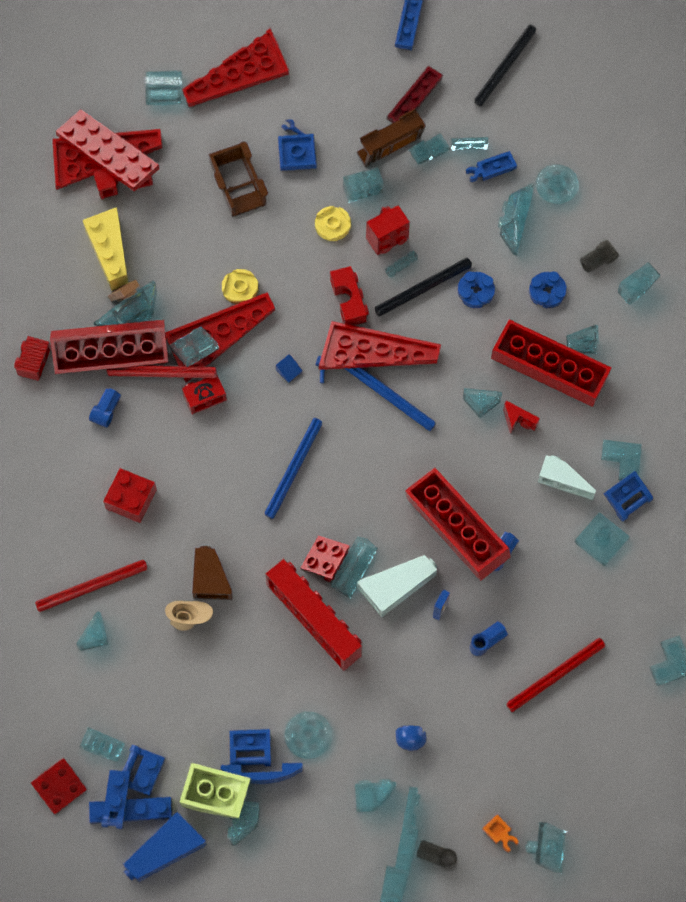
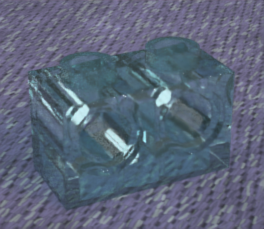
M378 167L343 177V189L348 203L383 193L384 182Z

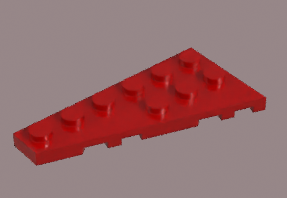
M269 28L264 35L255 38L247 47H242L222 61L221 65L216 68L213 67L209 70L208 74L202 78L199 77L183 88L182 91L188 107H192L289 75V69L271 28Z
M161 129L115 133L145 155L162 148ZM61 138L52 139L56 190L91 177L93 172L101 169V167Z
M268 292L166 332L167 343L177 365L207 367L275 311V307ZM184 378L185 383L192 378Z
M331 321L318 370L437 364L441 344Z

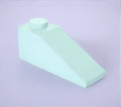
M546 455L538 483L593 500L596 490L559 457Z

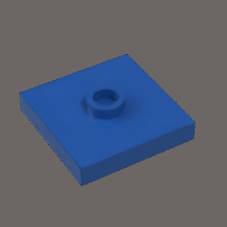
M314 134L278 136L280 171L317 169Z

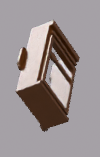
M413 109L400 116L398 121L379 131L375 129L362 136L360 142L364 148L357 151V154L366 168L370 166L372 161L375 163L376 160H380L417 139H421L426 125L417 110Z
M245 141L209 154V162L214 171V178L224 195L232 217L266 206V196L268 195L264 181L258 179L250 161L252 153ZM242 159L251 181L227 189L218 167ZM253 184L255 191L231 199L229 192Z

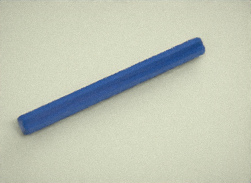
M345 368V370L428 431L435 427L436 422L363 368Z
M313 418L265 511V516L273 519L278 512L322 426L320 419Z

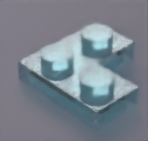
M603 439L601 460L620 462L618 480H622L633 471H636L639 476L642 444Z
M680 635L662 641L660 645L667 661L650 666V671L657 686L686 677V649Z

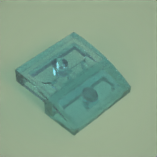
M182 71L146 72V105L182 104Z

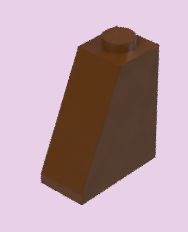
M210 546L195 548L193 599L233 600L231 587L216 550Z

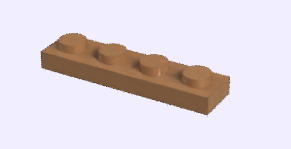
M135 279L122 285L107 297L111 302L115 300L120 302L137 293L136 288L140 285Z

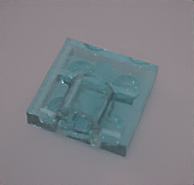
M202 326L192 330L191 333L169 345L172 352L186 367L219 349L218 343Z

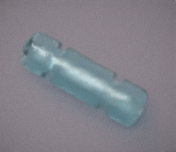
M410 251L407 253V256L404 255L395 261L393 266L389 265L385 269L386 274L389 277H393L396 275V272L399 273L408 267L410 262H415L418 259V255L415 251Z

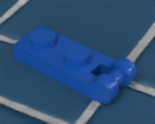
M109 770L102 827L116 826V829H123L130 772ZM111 813H118L117 818H110Z

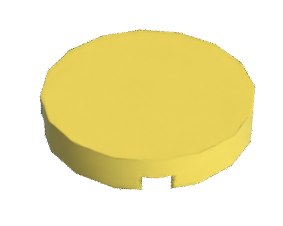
M334 206L323 208L316 215V232L320 237L328 241L343 239L351 229V218L348 212L343 208Z
M236 269L225 275L222 281V293L230 303L239 304L256 297L258 281L252 272L245 269Z

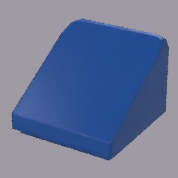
M290 354L276 364V371L288 383L303 372Z

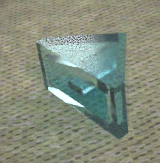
M595 324L566 335L567 347L582 354H596L599 345L598 325Z
M464 388L463 400L479 418L501 402L502 392Z
M99 611L96 612L76 643L80 651L109 644L103 617Z

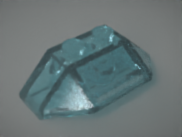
M533 183L509 195L508 201H504L502 212H505L504 217L500 216L498 227L501 228L500 236L512 254L516 256L534 192L535 184Z
M153 280L137 290V293L113 307L100 319L93 322L94 326L150 320L154 314L157 295L155 281Z

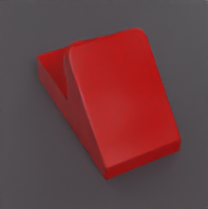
M507 400L504 403L503 412L510 434L517 423H520L527 430H536L540 420L539 417Z

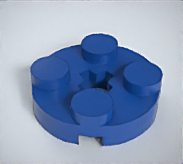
M469 271L460 279L457 292L466 306L481 308L492 301L495 285L491 276L482 272ZM476 286L479 287L481 291L474 293V290L471 288Z
M557 272L539 273L531 280L529 288L530 298L536 305L539 304L543 308L557 307L565 298L566 283ZM545 287H550L552 289L551 293H548L547 291L543 290L545 289Z

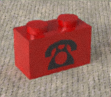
M218 375L216 378H203L196 383H188L182 388L184 399L191 414L227 401L225 390Z

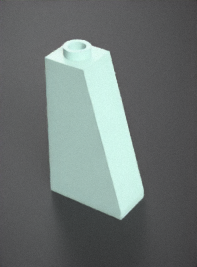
M423 555L359 580L357 582V589L382 618L434 578L437 574V565L431 558L428 559Z

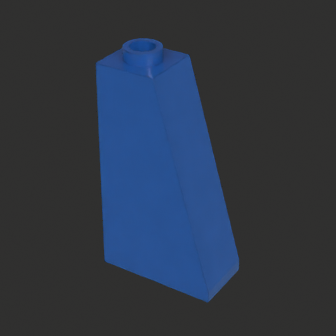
M176 812L123 864L126 869L124 873L131 881L135 878L138 882H141L204 848L207 845L206 841Z

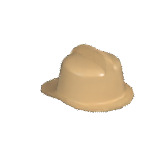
M173 601L166 606L165 614L174 628L187 631L196 624L207 622L212 617L213 610L205 602Z

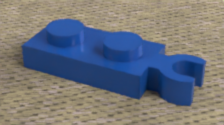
M508 151L477 162V168L468 167L466 175L474 174V176L470 177V182L477 181L479 177H482L484 181L516 170L517 165L511 152Z

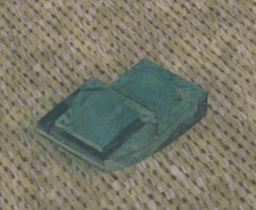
M439 133L427 142L423 140L409 149V152L419 165L450 150V147L441 133Z

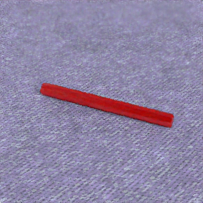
M130 366L107 369L108 376L216 378L217 370L216 367Z
M142 559L35 602L36 608L39 612H42L146 571L147 564Z
M598 638L508 701L506 704L507 708L511 712L516 711L605 647L604 641Z

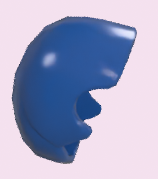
M402 726L395 730L397 745L404 750L416 751L426 744V732L424 731L423 733V729L420 726Z

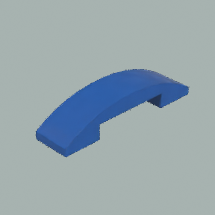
M282 763V771L245 773H242L241 765H221V771L250 778L249 784H271L298 775L303 771L302 763Z

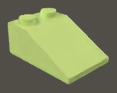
M191 763L180 804L182 807L191 810L239 819L251 779Z

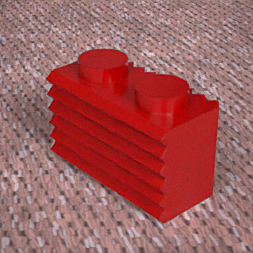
M27 336L26 341H23L20 350L22 353L20 358H16L14 368H16L19 376L39 381L51 350V344L49 341Z

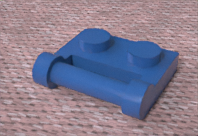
M636 471L631 472L603 493L622 522L628 519V516L639 507L654 499ZM640 491L642 496L623 509L621 505Z
M270 729L229 731L230 765L271 766ZM264 751V757L236 758V752Z
M131 745L130 755L123 771L131 773L138 755L142 756L143 759L133 782L129 781V789L150 797L165 762V757L144 750L136 745Z

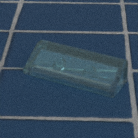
M357 537L331 586L348 598H351L357 588V582L362 579L378 548L367 538Z

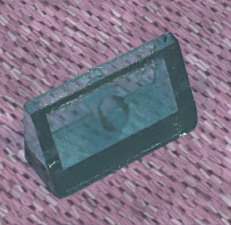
M488 137L451 138V150L487 149L489 139Z

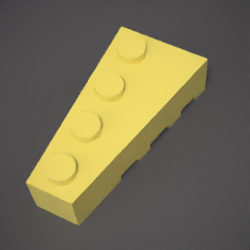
M117 207L84 219L85 232L111 291L129 283Z

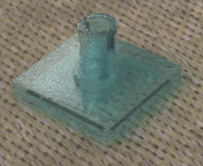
M599 512L574 542L605 567L630 536Z
M539 822L538 840H528L526 843L527 853H536L535 864L552 872L562 873L566 831L547 822Z

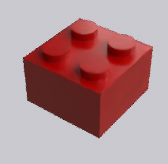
M399 205L367 221L366 239L376 255L385 254L394 246L404 244L409 239L410 221Z
M119 468L103 500L105 509L141 523L157 491L154 481Z

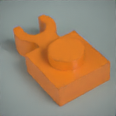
M498 814L482 828L495 844L501 841L504 850L508 853L511 851L507 845L509 841L514 842L516 846L519 843L516 837L508 835L511 828Z

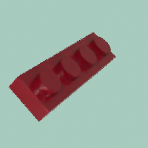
M428 66L387 115V120L394 123L405 113L413 109L417 110L443 79V75Z

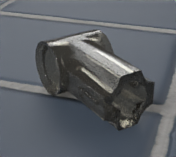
M605 240L595 250L581 257L580 263L582 268L589 273L603 264L608 265L614 262L619 257V253L609 240Z
M422 839L416 854L417 858L437 865L445 871L455 869L457 866V854L455 851L445 849ZM447 855L452 856L454 861L451 864H445L442 861L443 857Z

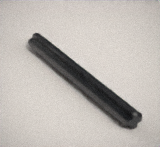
M530 24L524 30L475 97L474 103L476 105L482 106L536 33L535 26Z
M464 258L375 306L376 314L382 316L472 267V262L469 258Z

